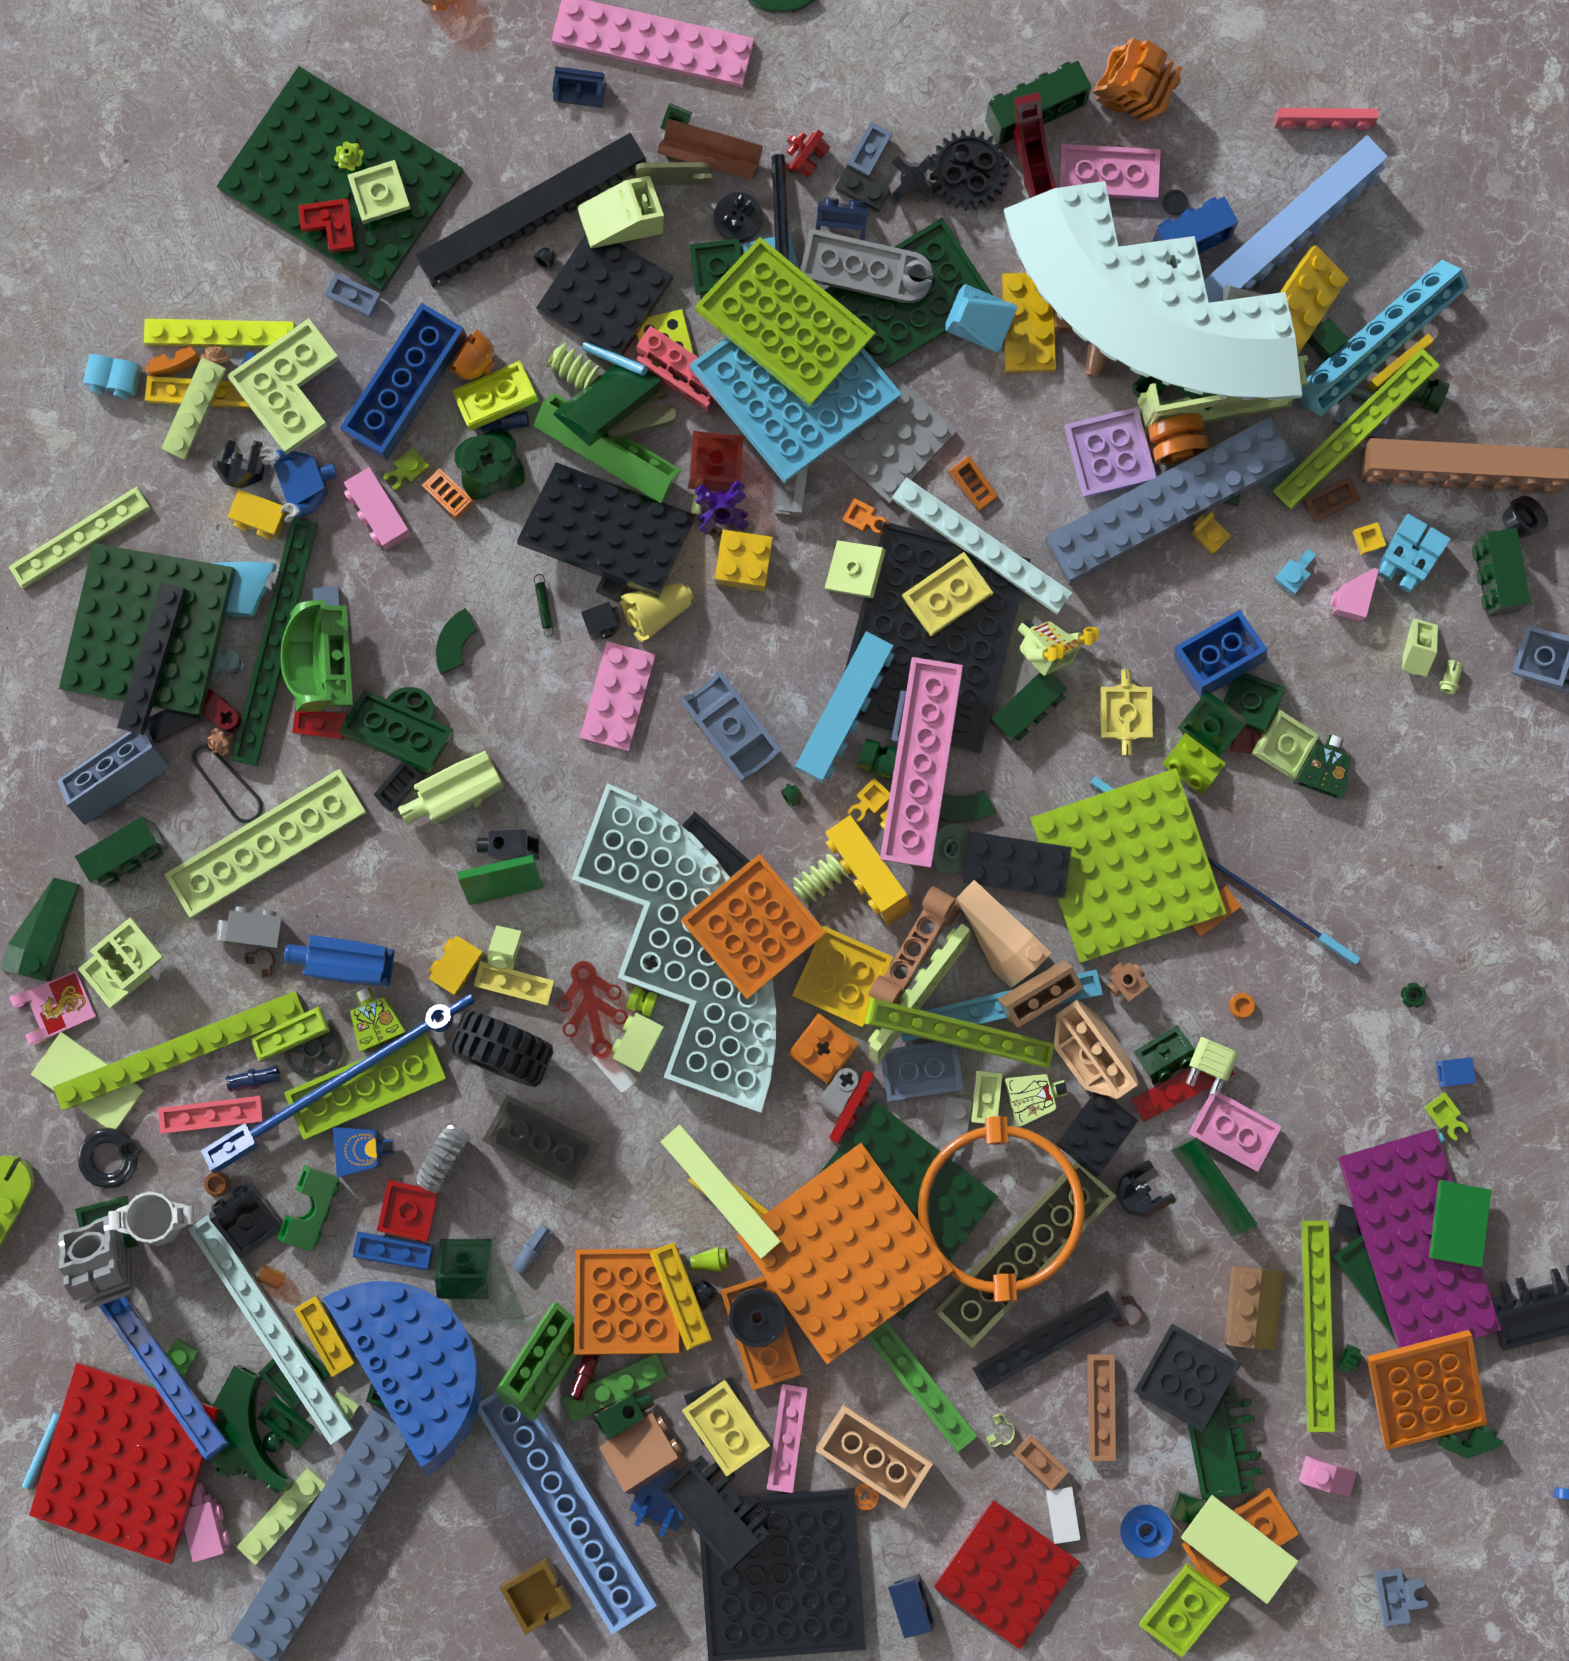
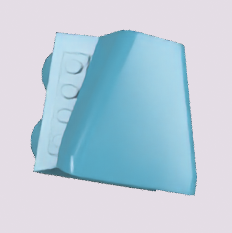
M965 284L959 290L946 321V332L998 352L1016 313L1017 305Z

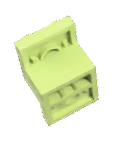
M130 917L90 950L94 956L79 967L78 970L107 1006L112 1009L149 979L152 975L148 971L165 957L135 920Z

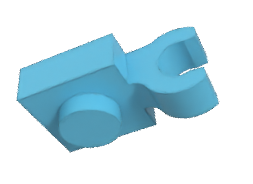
M1308 548L1297 563L1290 559L1274 580L1295 595L1310 576V573L1305 568L1316 554Z

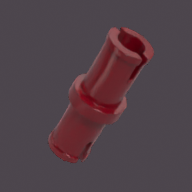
M601 1355L583 1356L580 1366L575 1369L574 1373L576 1376L567 1394L568 1397L583 1402L590 1381L594 1380V1370Z

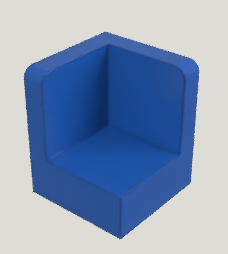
M1472 1057L1436 1061L1439 1087L1476 1082Z

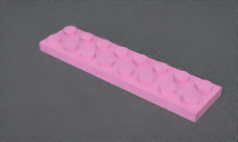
M562 0L551 42L552 45L743 88L754 45V38L589 0Z
M915 657L911 659L880 855L881 860L931 868L963 665Z

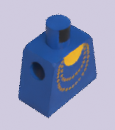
M333 1128L337 1177L348 1176L380 1167L381 1156L395 1154L394 1140H380L378 1130Z

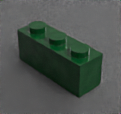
M1038 673L989 722L1010 744L1015 739L1020 742L1029 733L1027 728L1033 722L1038 725L1048 715L1045 711L1051 705L1056 708L1066 698L1063 694L1067 687L1053 673L1045 676Z

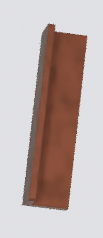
M669 119L664 139L659 143L657 153L686 162H705L711 165V169L753 180L757 175L763 146Z

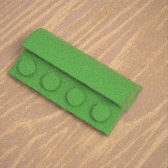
M557 1302L550 1305L496 1388L499 1399L506 1406L513 1405L530 1421L536 1420L576 1357L574 1355L573 1323L575 1318Z

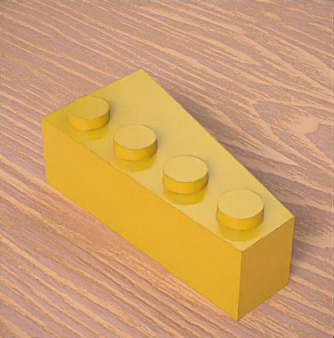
M851 815L825 832L828 841L825 842L833 855L838 853L842 859L839 863L847 874L851 873L855 878L854 885L861 895L866 894L869 899L867 903L875 914L879 913L887 926L912 910L908 895L884 861L880 859L879 854Z

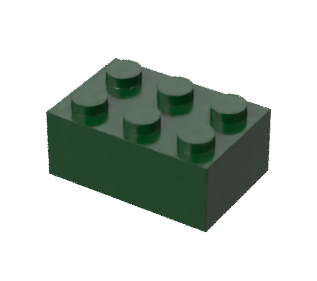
M1517 528L1486 532L1472 547L1473 559L1478 562L1479 571H1477V582L1479 586L1482 585L1483 595L1481 596L1482 608L1487 611L1488 617L1518 612L1530 603V596Z
M141 816L79 853L75 858L90 883L110 888L119 883V878L126 873L131 875L142 868L141 864L150 860L152 862L161 858L164 855L163 851L169 847L155 823Z

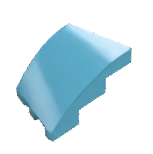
M266 562L213 563L236 569L226 615L235 619L254 616L260 599L267 590V587L264 585L270 573L276 571L277 565Z

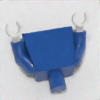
M266 446L260 451V453H267L270 457L264 458L262 460L263 464H270L273 460L277 462L273 466L287 502L282 507L280 513L285 511L290 513L284 520L291 522L295 516L301 517L315 513L328 494L325 481L338 477L334 464L330 463L319 467L313 456L296 451H291L286 455L283 450H275L271 446Z

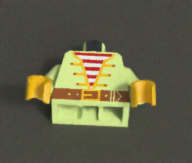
M1027 619L1018 628V631L1025 636L1020 646V651L1044 676L1071 664L1083 643L1089 646L1099 639V630L1096 627L1085 628L1083 630L1084 635L1082 633L1068 634L1052 622L1048 621L1036 627Z

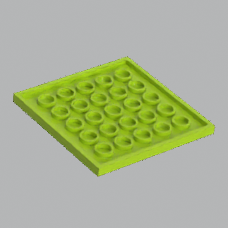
M1176 768L1030 817L1038 842L1072 847L1065 898H1057L1080 963L1227 914Z

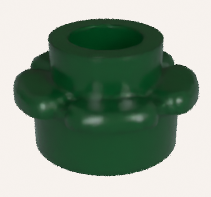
M787 783L786 787L781 790L784 800L791 808L796 804L801 805L799 800L803 798L801 791L796 785L791 786Z
M1409 983L1407 987H1403L1401 990L1403 1004L1409 1008L1422 1006L1426 997L1425 989L1417 983ZM1412 993L1416 995L1415 998L1411 997Z

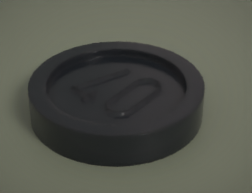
M1170 190L1163 199V207L1171 215L1183 213L1188 205V198L1181 190Z

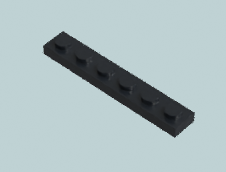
M160 583L118 722V729L140 735L145 734L188 591L183 587Z
M1106 1290L975 1365L972 1369L986 1392L1121 1313Z

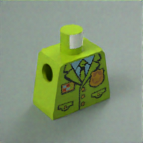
M370 987L356 993L361 1007L350 1011L360 1052H366L401 1037L408 1032L386 997L375 1000Z

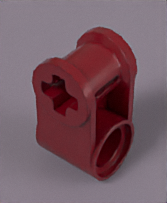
M210 688L208 689L202 715L228 732H238L242 714L229 705L215 691ZM228 716L233 719L231 724L226 720Z

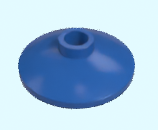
M1149 1504L1138 1505L1129 1510L1124 1516L1120 1526V1536L1124 1546L1133 1555L1140 1558H1154L1164 1553L1169 1547L1173 1537V1527L1167 1514L1160 1508ZM1144 1525L1150 1527V1532L1146 1535L1141 1533V1528Z

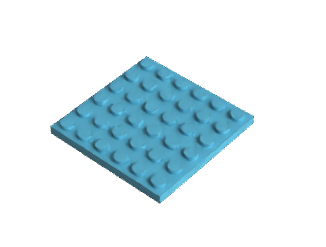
M725 338L689 366L690 370L783 483L794 477L898 400L902 395L864 348L811 406H808L728 338Z

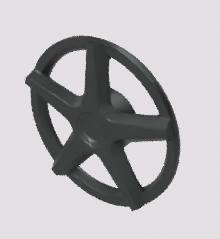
M328 1024L331 1033L320 1039L314 1038L284 1052L287 1063L296 1073L310 1078L321 1077L337 1066L342 1053V1043L338 1032L331 1025ZM335 1039L337 1053L333 1060L324 1051V1048ZM289 1052L304 1054L305 1058L301 1070L293 1064ZM315 1059L329 1066L321 1072L308 1073Z

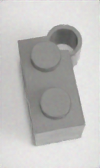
M236 907L235 911H229L228 921L218 920L215 941L277 949L281 917H276L277 912L261 910V914L251 913V908Z

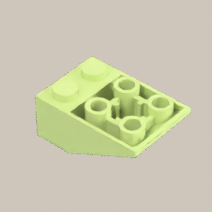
M650 176L626 180L577 206L590 248L663 234L664 214Z

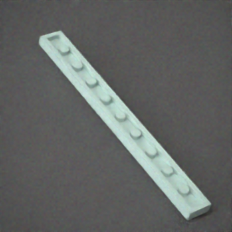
M209 1214L188 1229L329 1444L333 1445L354 1430L242 1259L210 1221Z

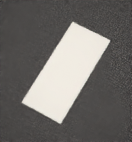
M606 1046L592 1060L621 1093L625 1092L637 1079L624 1064L612 1059L614 1053Z

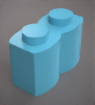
M89 354L83 383L93 393L104 394V391L113 392L115 397L128 399V396L136 397L143 368L135 362Z

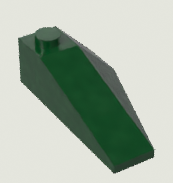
M53 878L8 943L0 969L41 981H51L80 884Z

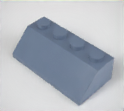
M147 730L144 735L128 732L64 775L57 782L67 806L86 825L98 819L102 813L111 807L120 804L124 798L133 792L139 791L152 779L161 776L169 766Z

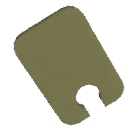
M705 162L640 163L636 165L637 178L650 176L653 185H703L712 182L711 165Z
M661 384L659 392L649 400L654 398L661 399L667 396ZM648 400L606 434L611 438H621L668 425L674 422L676 411L672 404L666 405L659 410L653 409L649 406Z

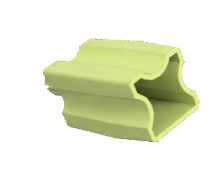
M484 751L415 784L414 789L418 790L419 798L400 806L398 810L406 825H410L427 814L430 820H434L435 824H439L472 806L475 808L479 807L483 800L505 786L490 756Z

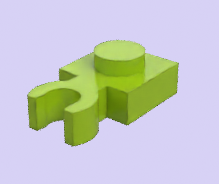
M412 447L394 462L398 469L387 472L383 478L386 482L391 478L397 479V483L392 486V489L396 492L402 488L405 479H408L412 484L430 466Z
M1446 1093L1440 1094L1423 1107L1438 1129L1444 1126L1447 1127V1135L1451 1140L1456 1141L1458 1139L1454 1134L1456 1127H1460L1464 1133L1469 1131L1465 1123L1457 1121L1456 1117L1461 1112Z

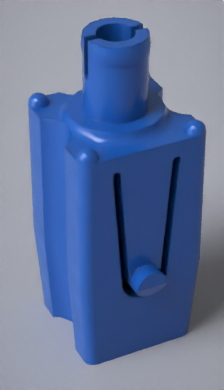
M316 935L308 937L310 941L309 947L287 944L285 948V963L305 965V970L302 972L304 976L359 985L390 986L395 956L394 949L360 941Z

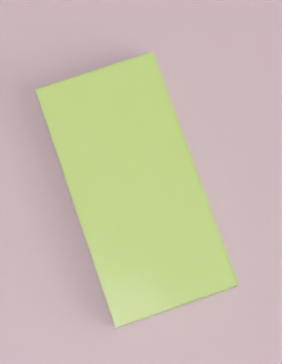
M60 1032L31 1075L54 1091L53 1086L109 1064L65 1033ZM134 1083L76 1107L106 1128L119 1129L145 1092V1089Z
M1213 1495L1210 1496L1181 1536L1184 1541L1266 1604L1269 1603L1298 1563V1560Z

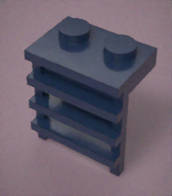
M825 197L824 201H819L816 230L821 231V226L861 230L859 240L865 241L869 206H864V202L859 200H849V204L839 203L838 198Z

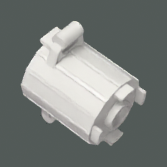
M150 1191L136 1195L128 1205L118 1208L116 1211H109V1230L131 1234L137 1241L154 1246L171 1243L181 1232L182 1228H185L187 1225H194V1206L176 1203L163 1194ZM119 1213H121V1227L123 1228H120Z

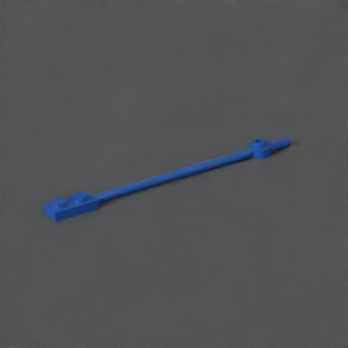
M468 994L449 1007L441 1004L431 1007L426 1014L425 1022L253 1129H250L244 1123L207 1146L201 1152L210 1171L216 1174L259 1147L256 1138L428 1031L444 1032L448 1030L453 1024V1016L475 1003L474 998L471 994ZM441 1018H445L441 1023H438Z

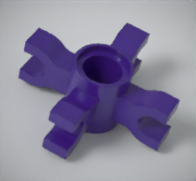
M736 481L728 492L717 491L712 493L701 484L695 490V494L699 496L696 499V503L709 508L707 512L698 518V521L702 523L699 527L701 532L707 535L716 523L724 525L732 522L741 531L749 525V522L745 520L748 513L734 507L746 498V494L741 492L745 489V485Z

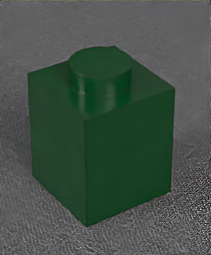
M1328 317L1323 323L1319 322L1307 342L1326 361L1346 344L1349 339Z

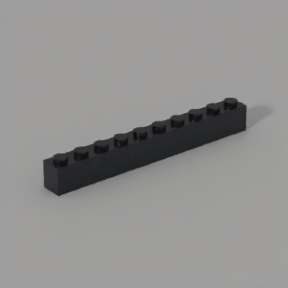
M630 132L415 254L416 260L432 288L437 285L443 286L454 275L468 272L475 263L489 260L496 251L510 248L519 238L533 235L540 226L554 223L561 214L575 211L577 206L584 201L596 197L609 187L612 188L622 183L623 179L630 175L636 176V165L646 163V158Z

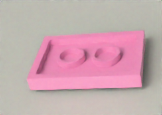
M1219 1093L1217 1097L1214 1094L1208 1095L1188 1135L1197 1137L1199 1141L1258 1172L1282 1126Z

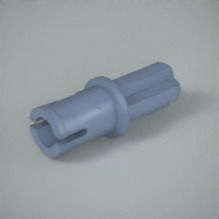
M541 1224L529 1242L523 1244L525 1248L511 1266L525 1275L536 1257L541 1256L540 1251L553 1232Z

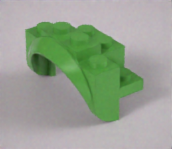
M326 600L306 601L297 604L290 612L291 618L285 629L281 645L282 674L288 689L295 698L296 711H322L325 707H351L353 701L347 605H326Z

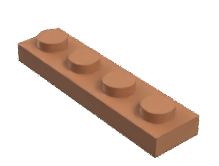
M1087 1354L1089 1461H1116L1115 1355Z

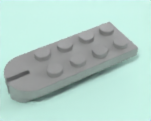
M809 229L801 271L815 283L902 303L918 302L928 293L933 278L931 264L923 255L895 247ZM910 277H914V278H918V279H923L924 281H923V282L913 281Z

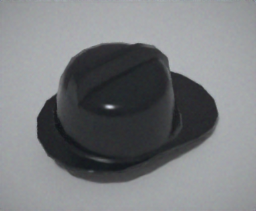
M1526 495L1512 500L1510 506L1502 514V521L1505 525L1503 530L1517 528L1519 539L1536 534L1548 525V517L1543 507L1535 499Z

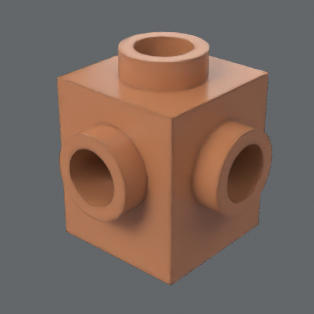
M1120 962L1109 970L1112 975L1107 978L1110 982L1107 986L1115 997L1121 996L1125 1003L1130 1002L1149 987L1143 979L1145 976L1144 972L1136 963L1132 965L1128 962L1123 965ZM1124 976L1129 979L1128 985L1123 981Z

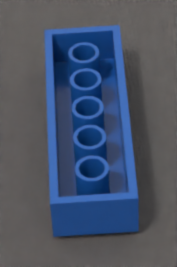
M421 302L342 423L340 429L344 435L387 461L466 340L467 334L464 328Z

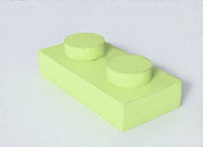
M976 1071L971 1122L985 1124V1118L998 1116L1002 1073Z

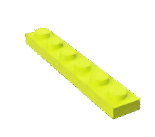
M145 319L144 344L146 346L267 348L294 329L296 324L290 321Z

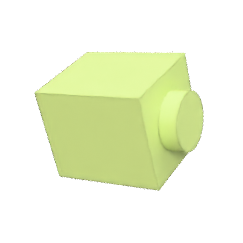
M496 925L488 949L489 965L500 969L513 970L521 946V931Z

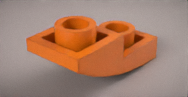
M189 346L177 351L172 360H169L165 353L161 356L153 357L144 369L150 376L168 377L189 369L200 362L196 352Z

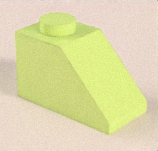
M1413 618L1403 653L1402 670L1413 675L1427 677L1437 654L1438 625Z

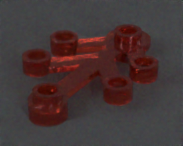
M580 961L572 967L571 978L573 982L564 997L558 999L556 1006L561 1012H569L573 1006L572 1001L581 987L584 999L571 1020L563 1025L562 1031L567 1037L576 1036L578 1027L588 1012L594 1042L591 1045L592 1054L599 1059H605L612 1053V1045L604 1038L598 1010L611 1017L614 1023L618 1025L625 1024L628 1014L624 1010H617L594 996L592 985L606 992L611 1000H618L622 996V989L618 985H611L596 976V969L593 964L588 961ZM581 969H587L588 976L586 978H580L579 971ZM612 988H618L619 995L617 997L610 996ZM562 1000L569 1002L567 1009H561L560 1002ZM617 1013H624L625 1019L623 1022L616 1021ZM568 1025L575 1027L573 1034H567L566 1027ZM598 1044H605L606 1051L604 1053L597 1052Z

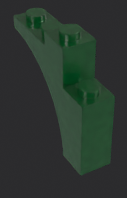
M243 1365L233 1366L213 1404L214 1407L220 1408L216 1425L221 1433L225 1434L229 1445L213 1457L211 1464L216 1466V1471L223 1476L239 1475L242 1470H245L243 1472L245 1476L256 1481L259 1478L267 1483L266 1488L275 1493L288 1491L295 1480L283 1473L271 1460L258 1433L256 1401L263 1378Z

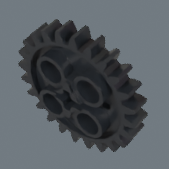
M974 129L971 130L970 136H966L965 131L961 130L959 138L955 133H952L951 141L943 138L942 144L944 147L936 146L937 154L931 155L935 163L929 169L933 171L929 179L935 181L932 186L933 189L940 188L938 192L939 198L944 195L947 196L945 204H949L953 200L955 201V209L960 204H963L964 211H967L969 205H972L976 211L978 203H981L986 208L988 204L987 199L996 202L995 193L998 195L1003 194L1001 186H1007L1008 180L1005 178L1009 177L1010 170L1005 169L1009 167V160H1003L1006 157V151L998 152L1001 147L1000 142L995 145L992 144L993 136L985 140L983 131L977 137L975 136ZM964 151L968 157L962 159L957 157L956 153ZM986 159L991 162V165L984 167L980 165L979 161ZM969 167L973 168L970 173L966 172ZM949 174H956L960 179L951 181L947 176ZM979 182L983 187L981 189H974L970 184Z

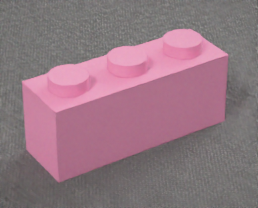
M370 467L343 482L348 489L344 491V494L351 505L354 503L358 505L360 511L357 512V515L364 526L368 523L371 526L373 532L370 533V536L377 547L382 544L387 551L411 536L410 531Z

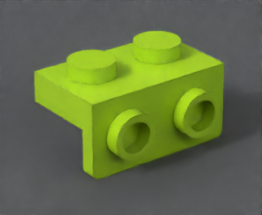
M1186 733L1162 762V765L1168 770L1176 768L1180 779L1200 794L1206 791L1226 764Z

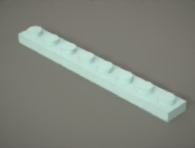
M907 477L893 495L892 500L1056 615L1071 596L1072 592Z

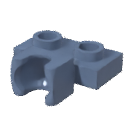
M1400 1568L1373 1572L1383 1626L1411 1623L1409 1609L1414 1610L1428 1607L1429 1603L1421 1597H1414L1415 1590L1425 1586L1422 1578L1417 1577L1403 1580Z

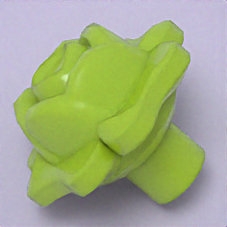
M345 141L343 147H336L337 154L334 157V161L339 163L340 169L347 168L350 171H354L356 166L360 167L362 165L364 152L359 149L358 143L351 144Z

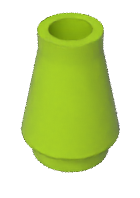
M718 1246L697 1255H691V1268L693 1271L723 1272L724 1269L730 1267L727 1248Z

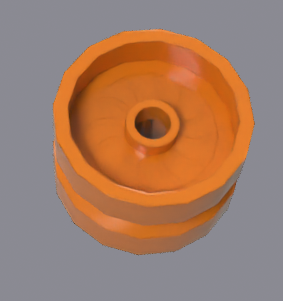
M1189 413L1172 416L1155 422L1148 427L1150 441L1158 444L1153 449L1156 464L1168 465L1185 462L1210 449L1208 438L1200 434L1205 428L1201 414Z

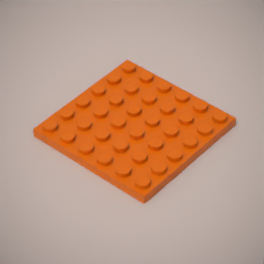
M862 1143L858 1144L761 1217L782 1241L766 1257L761 1259L740 1234L737 1235L741 1244L827 1365L955 1271Z

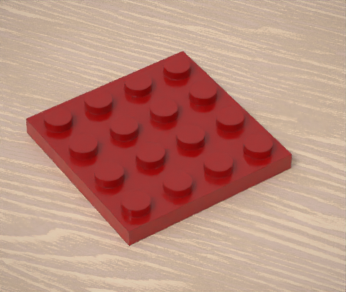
M993 1499L934 1584V1588L1021 1650L1080 1561Z

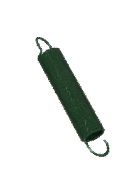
M544 578V582L535 584L542 628H552L550 636H547L545 631L544 635L551 637L554 630Z

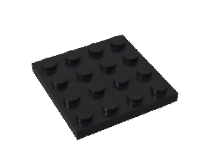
M585 233L536 309L541 314L588 342L623 356L674 277L669 272L619 243L590 248Z

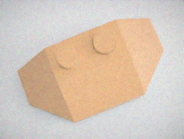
M1077 999L1056 1014L1054 1048L1085 1090L1118 1099L1139 1084L1130 1057L1097 1013Z

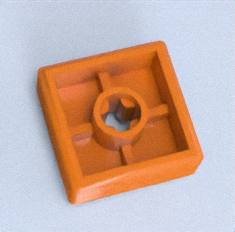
M817 1014L788 1054L823 1082L830 1084L858 1047V1042L824 1016ZM827 1042L829 1044L828 1049L831 1052L828 1055L825 1053L821 1056L818 1055L819 1049L816 1047L817 1044L823 1045Z

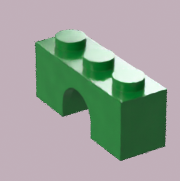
M304 1165L295 1189L309 1196L310 1208L302 1216L296 1217L286 1214L277 1239L282 1243L312 1252L313 1247L317 1246L320 1241L322 1222L326 1221L329 1216L330 1200L337 1194L339 1182L337 1181L339 1177L332 1173Z

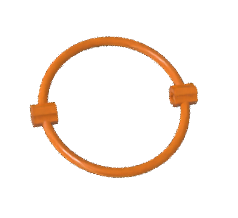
M1003 1116L985 1118V1127L975 1129L956 1138L936 1156L922 1181L918 1199V1219L939 1248L929 1223V1195L940 1168L961 1147L982 1138H986L987 1145L1009 1144V1136L1032 1142L1048 1152L1065 1172L1071 1185L1075 1205L1071 1234L1058 1257L1045 1269L1026 1279L1016 1281V1274L993 1275V1282L972 1277L958 1269L947 1259L955 1270L949 1275L957 1281L980 1291L994 1293V1302L1017 1301V1292L1030 1289L1048 1280L1072 1256L1084 1227L1085 1200L1077 1172L1065 1154L1048 1139L1035 1132L1020 1127L1008 1126V1117Z

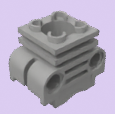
M109 1215L97 1219L85 1227L69 1229L59 1233V1270L64 1277V1287L74 1301L79 1300L81 1304L83 1303L84 1310L135 1293L133 1256L129 1254L128 1248L125 1247L123 1233L117 1230H109Z

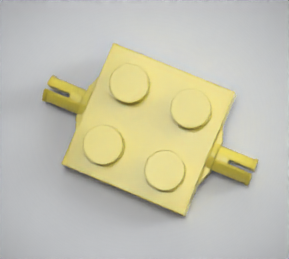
M1126 669L1121 670L1120 685L1100 688L1101 739H1117L1122 741V756L1133 755V740L1152 739L1153 737L1152 687H1139L1131 684V669H1127V671Z

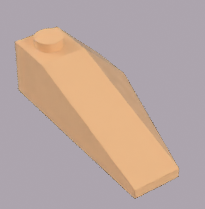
M975 880L956 898L992 971L1009 988H1012L1034 972L1051 954L1028 929Z

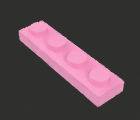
M782 1383L767 1484L768 1490L793 1493L808 1387Z

